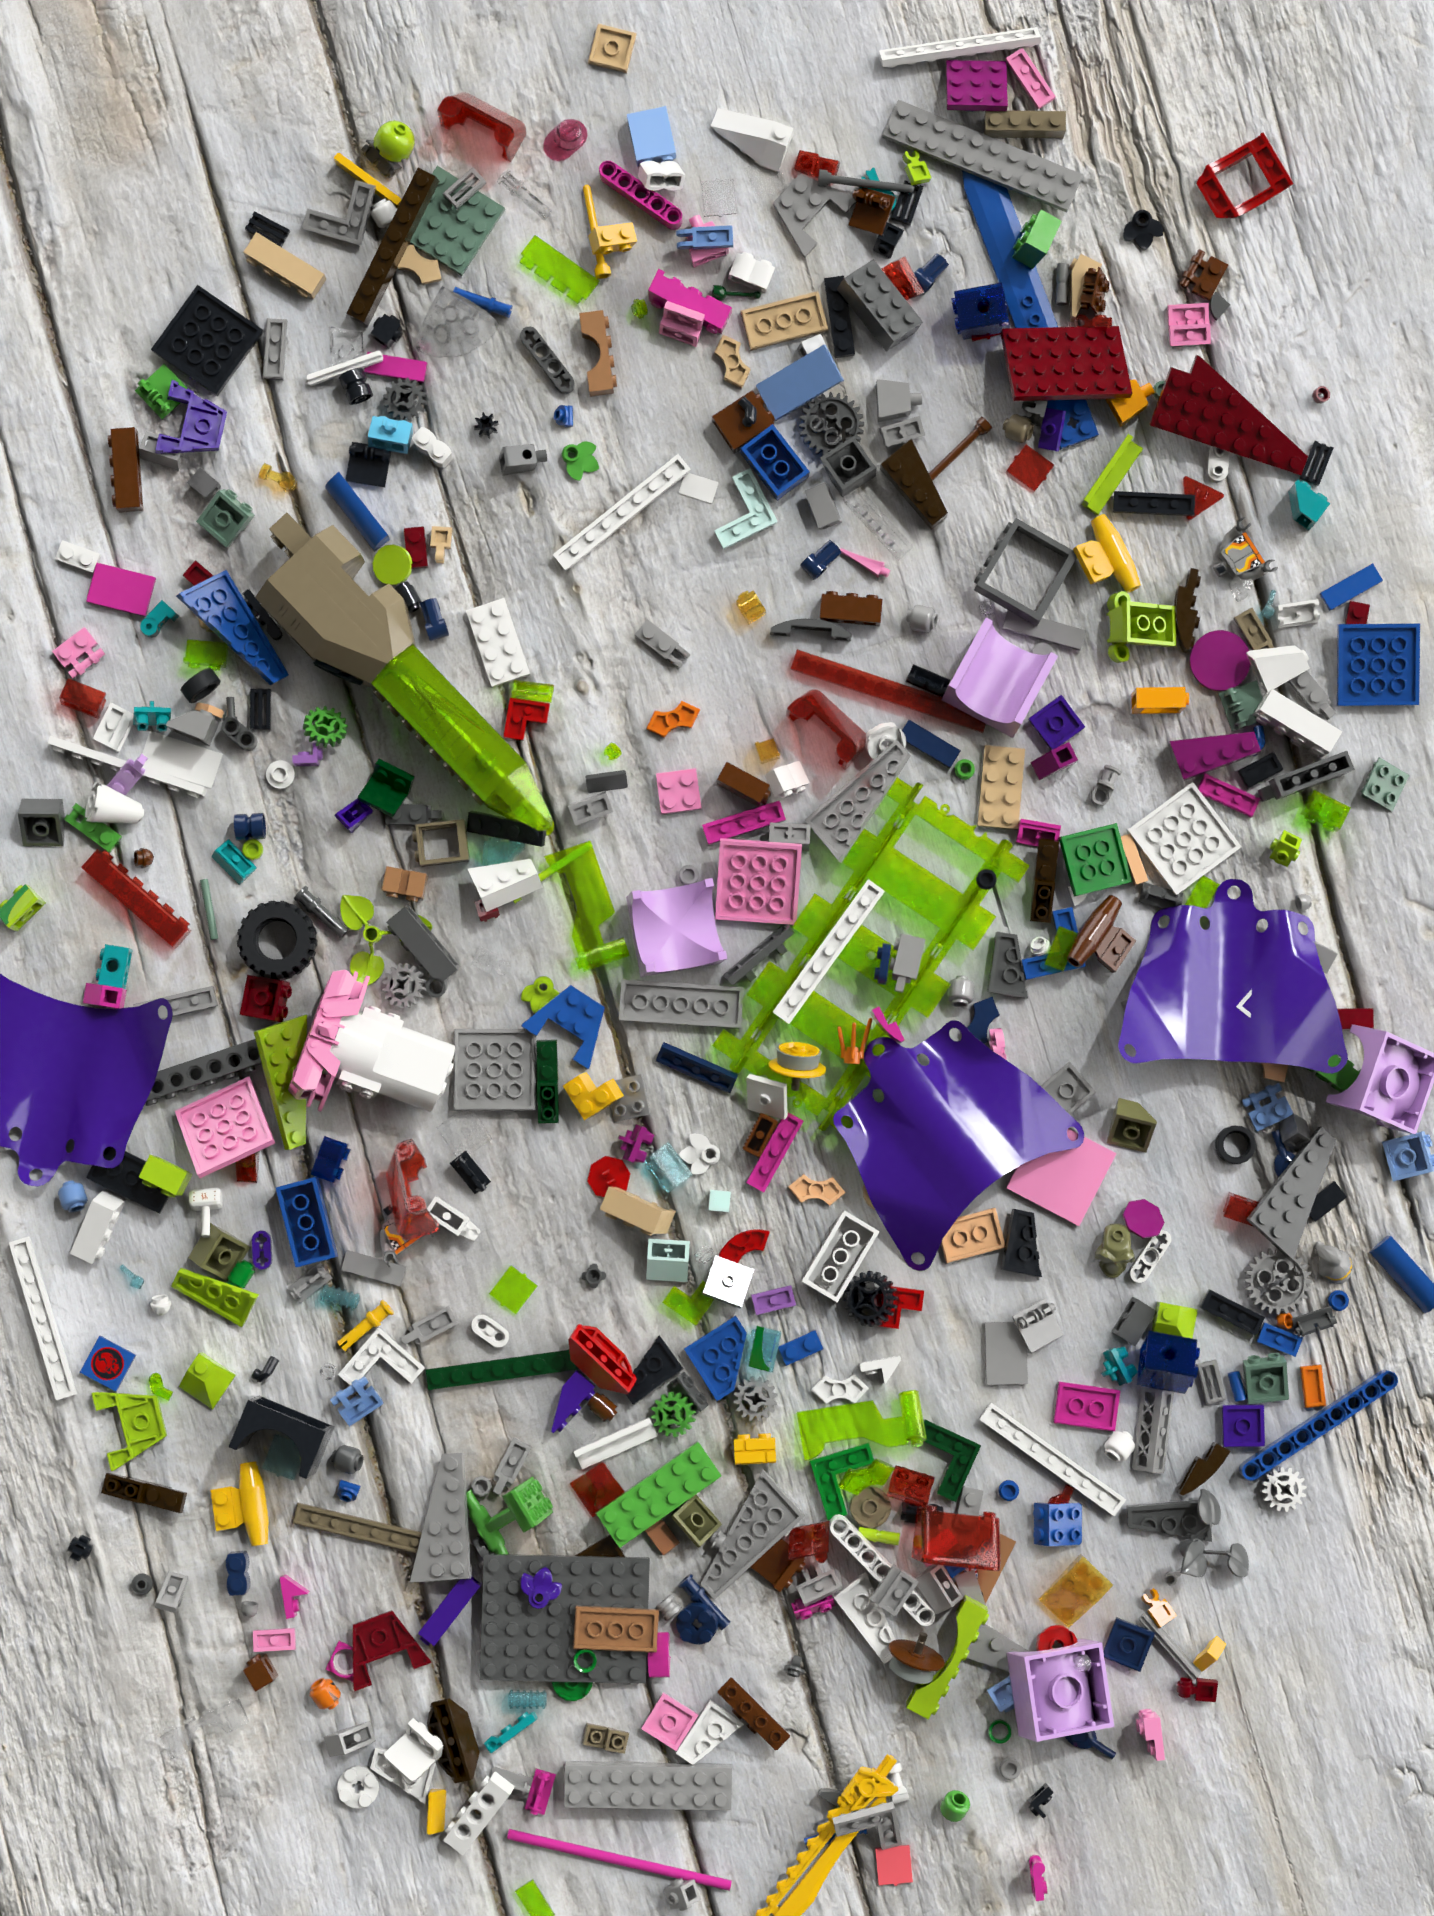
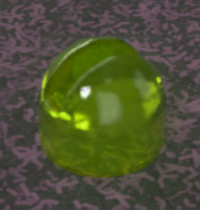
M612 742L604 749V756L607 755L609 757L608 760H615L622 754L620 748Z

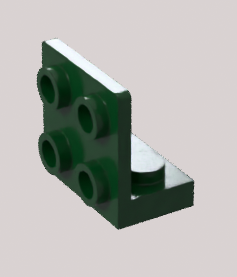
M378 759L375 763L372 777L364 786L357 799L393 817L411 792L415 776Z

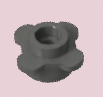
M591 1264L587 1272L582 1273V1279L587 1280L591 1288H597L598 1283L606 1278V1273L601 1272L597 1264Z

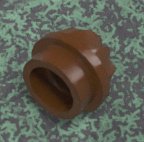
M140 848L134 851L135 866L145 868L152 864L154 856L150 850Z

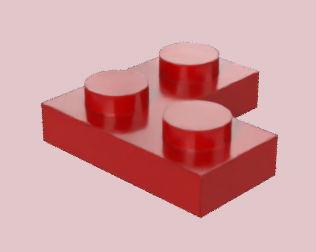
M510 697L503 737L524 741L527 721L547 724L550 703Z
M891 1286V1288L897 1289L893 1296H897L899 1299L893 1300V1304H896L898 1307L891 1308L894 1315H887L889 1321H882L880 1326L899 1329L901 1308L922 1311L924 1290ZM883 1296L882 1299H881V1304H882V1305H883V1301H884V1296Z

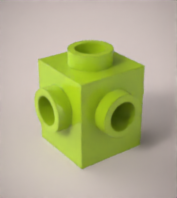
M1284 830L1279 839L1274 838L1269 847L1272 850L1269 858L1278 864L1288 867L1291 861L1295 862L1300 854L1298 849L1302 839Z

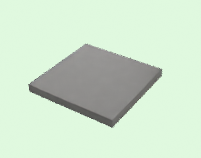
M454 1029L453 1110L536 1111V1036L526 1029Z

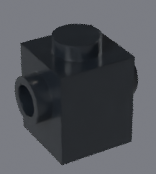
M384 313L373 324L372 338L389 349L403 335L401 321L393 315L389 317Z

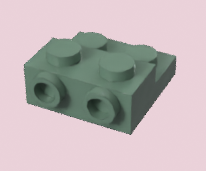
M230 489L219 490L196 521L226 548L230 547L239 533L245 530L255 516L251 512L253 510L252 507L245 502L240 503L236 499L238 497L237 494Z
M1270 1353L1265 1358L1251 1355L1248 1356V1360H1243V1374L1248 1404L1289 1400L1287 1362L1283 1355Z

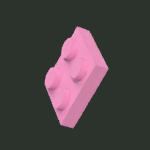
M696 768L656 774L661 815L701 809Z
M663 1692L641 1729L677 1751L697 1719L698 1714Z

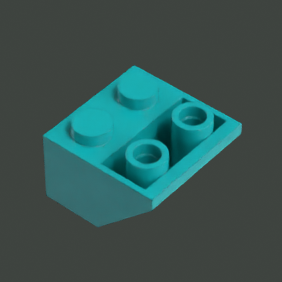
M1298 479L1288 491L1293 520L1309 531L1330 505L1327 497L1319 492H1314L1307 482H1300Z

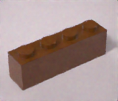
M135 427L111 429V435H108L109 448L112 447L109 463L110 467H113L114 475H111V486L115 487V495H112L113 507H116L119 513L144 511L138 431Z

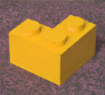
M587 1072L576 1076L563 1085L583 1120L591 1118L624 1096L614 1079L596 1088Z

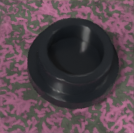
M984 869L977 874L976 882L981 889L989 890L995 886L997 877L992 870Z

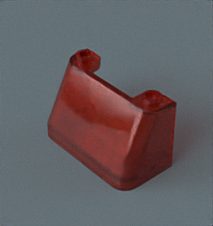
M460 92L444 98L437 109L441 126L448 130L455 124L463 126L467 118L493 130L496 142L503 149L502 158L509 162H512L526 136V126L522 121L466 92Z
M816 689L809 690L787 707L786 716L792 722L796 719H805L808 722L813 715L817 716L841 739L836 747V752L840 758L838 764L846 770L866 749V733L821 691Z
M413 1139L402 1141L396 1145L386 1171L396 1230L400 1237L406 1240L440 1231L438 1221L428 1211L424 1198L418 1195L412 1196L409 1182L419 1180V1171L422 1168H427L426 1159Z
M933 1505L917 1508L911 1557L928 1564L1000 1571V1519L996 1517V1513L984 1511L983 1515L975 1516L941 1512L937 1510V1506Z

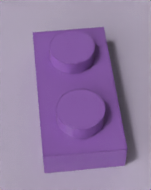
M791 1285L751 1295L756 1315L796 1305Z

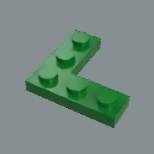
M869 1442L810 1460L828 1521L834 1515H848L836 1474L875 1463Z

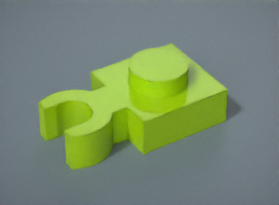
M914 150L912 157H910L908 152L905 151L902 158L907 164L904 169L911 185L930 182L932 177L925 161L919 162V152Z

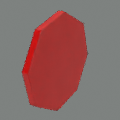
M604 1156L591 1164L587 1182L595 1195L605 1197L608 1187H618L627 1191L631 1173L623 1160Z

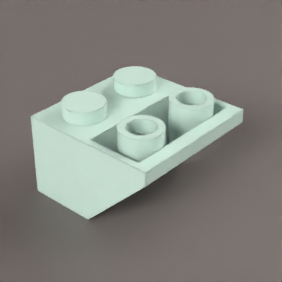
M649 1238L646 1280L687 1282L690 1241Z

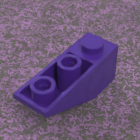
M576 1370L562 1387L551 1430L552 1433L556 1430L561 1432L568 1424L565 1420L571 1414L574 1417L581 1409L579 1404L584 1399L588 1401L596 1393L593 1390L595 1385L579 1370Z

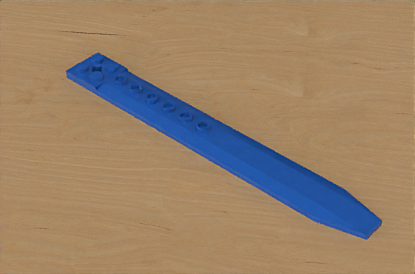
M962 170L966 197L1015 328L1058 327L1036 266L1032 269L1012 258L1015 252L1013 246L1017 239L1021 238L1022 233L1020 231L1022 228L1007 188ZM1086 399L1047 401L1046 408L1066 411L1060 450L1098 437L1099 434ZM1070 419L1077 420L1076 428L1067 425Z

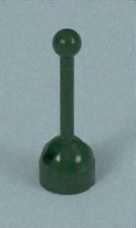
M713 285L712 297L719 301H723L726 296L754 297L755 299L761 297L759 291L754 293L727 292L720 285Z

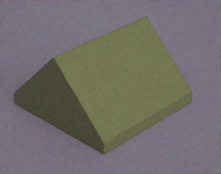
M697 1495L684 1502L671 1514V1518L698 1548L722 1525Z

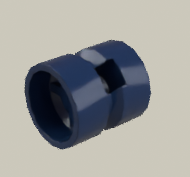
M252 813L250 817L247 814H235L234 833L236 841L248 840L249 837H252L254 840L265 839L266 821L264 813Z

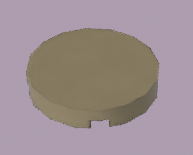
M867 1486L860 1488L854 1493L850 1502V1511L858 1524L863 1527L873 1528L881 1526L887 1521L891 1512V1503L883 1490L878 1487Z

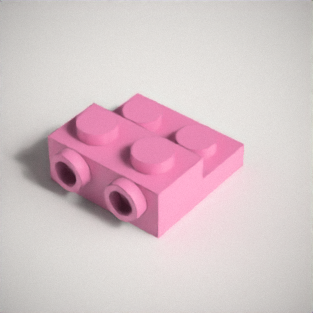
M1152 1709L1139 1710V1719H1136L1137 1732L1146 1740L1147 1751L1150 1752V1755L1156 1761L1165 1760L1160 1717L1156 1712H1152Z

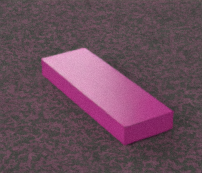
M383 355L382 362L364 368V373L396 379L401 378L402 380H406L408 377L410 381L416 380L417 382L424 383L427 362Z
M1206 773L1203 775L1198 786L1203 796L1251 818L1260 801V798Z

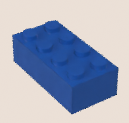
M313 1177L275 1187L295 1267L338 1257L319 1178Z

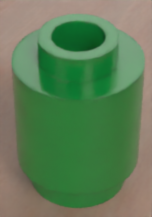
M244 1259L242 1262L237 1261L227 1277V1284L245 1288L255 1273L252 1269L254 1265Z

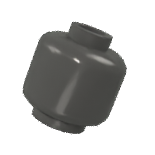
M342 1445L337 1450H334L331 1457L335 1470L347 1474H354L356 1471H359L364 1460L359 1449L347 1445Z

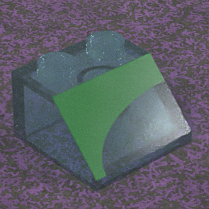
M758 1325L756 1329H752L749 1340L753 1341L752 1350H747L745 1361L749 1362V1367L773 1373L781 1330Z

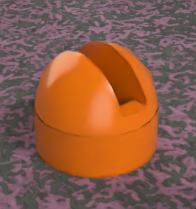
M1289 1312L1287 1314L1280 1313L1275 1318L1277 1320L1276 1325L1281 1329L1292 1328V1315Z

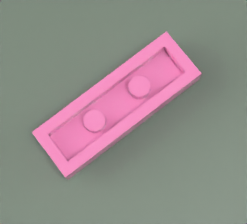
M1023 47L1005 59L1038 110L1055 99L1056 96Z

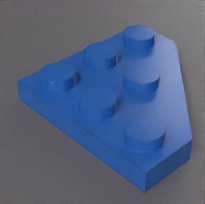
M736 1315L684 1348L716 1401L734 1391L747 1335Z

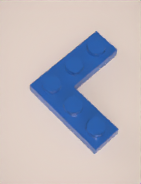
M1072 907L1052 911L1060 951L1021 960L1025 980L1086 967L1085 963L1081 967H1075L1067 961L1068 953L1078 934Z

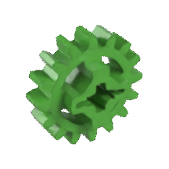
M324 706L323 710H320L319 707H316L315 712L310 710L309 714L305 716L303 724L304 735L310 736L309 742L315 740L316 746L322 743L324 748L327 747V744L334 747L336 742L340 744L342 738L345 739L348 725L345 724L346 718H340L341 712L334 713L335 708L327 710V706Z
M669 1392L668 1396L666 1394L661 1395L662 1400H655L658 1406L651 1408V1410L655 1411L651 1418L656 1419L653 1426L659 1425L658 1432L666 1431L665 1436L667 1437L671 1433L673 1437H678L679 1433L681 1435L686 1434L685 1429H692L689 1423L696 1421L692 1417V1414H695L696 1411L690 1408L694 1403L688 1404L689 1397L681 1398L682 1394L680 1392L674 1395V1392ZM676 1401L677 1403L672 1406L670 1403L668 1404L667 1402ZM671 1411H675V1412H676V1413L674 1414L676 1418H672V1417H671V1416H672V1412H671ZM675 1423L677 1426L679 1425L680 1427L671 1428L670 1425Z

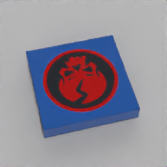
M100 1335L80 1373L116 1392L133 1363L136 1354Z

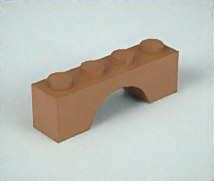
M603 310L579 313L582 338L592 341L600 350V359L597 365L587 372L590 397L614 394L613 387H617L616 375L611 374V368L615 366L613 355L609 356L608 348H612L611 335L606 336V328H609L608 316H604Z

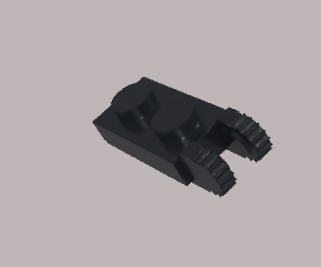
M247 589L242 594L245 596L244 600L250 610L254 608L258 613L255 617L262 626L267 625L266 632L273 640H281L283 636L282 631H280V628L261 606L250 589Z

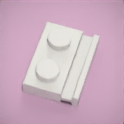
M110 702L92 739L120 752L132 728L133 713Z

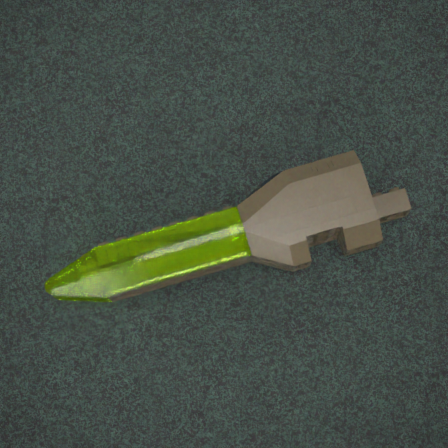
M286 512L269 530L272 533L270 537L273 539V542L280 549L283 547L286 549L284 552L289 557V560L266 580L255 596L261 603V606L313 659L315 666L351 683L363 684L373 689L372 692L382 703L384 701L388 703L386 706L396 718L398 716L402 718L400 721L409 732L414 730L416 732L414 735L424 747L426 745L430 747L429 752L438 762L440 760L444 762L443 766L452 777L456 774L459 777L457 779L458 783L466 791L470 789L473 792L471 796L480 806L484 804L487 808L508 819L519 820L538 831H546V836L552 834L555 827L554 822L527 763L416 648L408 608L403 597L390 584L385 585L368 596L353 580L365 561L361 553L334 525H331L311 538Z

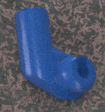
M1257 725L1254 727V733L1262 750L1266 744L1264 727Z

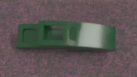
M537 1040L538 1123H559L557 1040Z

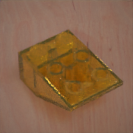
M1080 1554L1040 1596L1039 1600L1069 1628L1110 1590L1113 1584Z

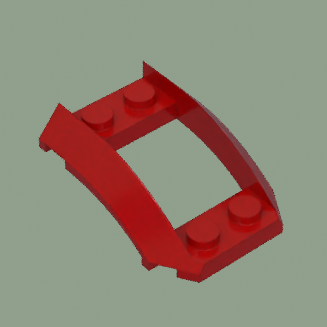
M1262 132L1258 137L1211 164H1207L1196 184L1216 218H1237L1275 197L1294 183L1270 141ZM1253 155L1271 186L1234 207L1216 175Z

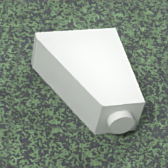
M1295 645L1246 652L1259 685L1267 692L1310 669L1307 663L1309 660L1307 653Z

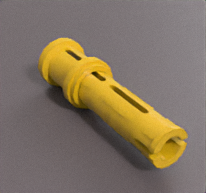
M382 1299L379 1306L373 1311H368L366 1318L338 1340L337 1343L340 1346L347 1341L341 1347L344 1351H347L349 1347L374 1326L379 1327L381 1321L387 1316L393 1315L394 1311Z

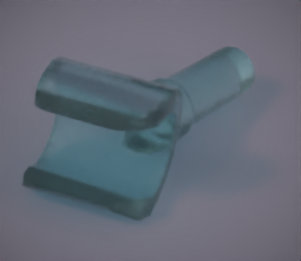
M1271 590L1269 599L1261 611V614L1267 619H1270L1276 611L1271 607L1276 594L1275 590Z
M122 1264L120 1269L132 1278L130 1285L141 1289L144 1279L132 1273Z

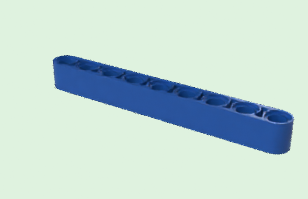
M1388 1370L1379 1371L1243 1461L1239 1467L1240 1475L1248 1480L1259 1478L1395 1388L1398 1383L1397 1375ZM1386 1374H1389L1391 1377L1389 1385H1384L1382 1382V1378ZM1372 1385L1374 1393L1368 1397L1365 1389ZM1351 1397L1357 1399V1405L1353 1408H1350L1348 1405V1400ZM1335 1408H1338L1340 1411V1416L1337 1419L1331 1417V1411ZM1320 1419L1323 1422V1427L1316 1431L1314 1429V1422ZM1300 1431H1304L1306 1434V1438L1302 1442L1297 1440V1433ZM1283 1442H1287L1289 1445L1286 1453H1281L1279 1450ZM1269 1453L1272 1460L1269 1464L1265 1465L1262 1458L1265 1454ZM1248 1465H1253L1255 1469L1251 1476H1247L1245 1473V1468Z

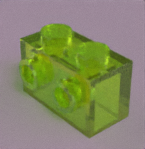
M1313 790L1310 792L1300 814L1304 815V819L1308 822H1318L1323 825V829L1329 832H1337L1341 829L1351 807Z

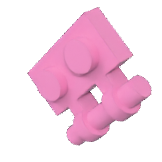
M85 627L52 651L65 668L71 664L74 666L68 672L72 678L85 673V669L93 663L97 664L100 658L105 655L101 648L96 652L92 650L98 643ZM87 653L89 657L79 663L77 660Z

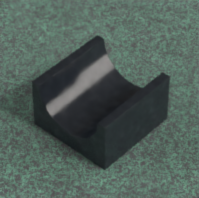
M259 1395L247 1401L229 1448L238 1450L248 1445L252 1436L259 1430L273 1429L280 1431L290 1437L296 1444L301 1457V1468L298 1476L307 1479L317 1472L335 1426Z

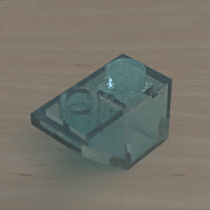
M489 838V841H484L483 866L512 862L526 849V844L510 840L509 842H501L500 838Z

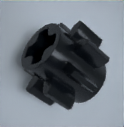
M483 412L480 419L475 418L478 425L474 426V430H480L479 437H482L484 434L490 439V434L498 433L494 426L499 425L498 421H493V414L485 416ZM489 422L490 428L485 427V429H483L482 424H487Z
M84 1535L79 1538L74 1537L67 1550L72 1553L70 1558L78 1562L81 1558L86 1560L93 1549V1545L89 1544L91 1539Z

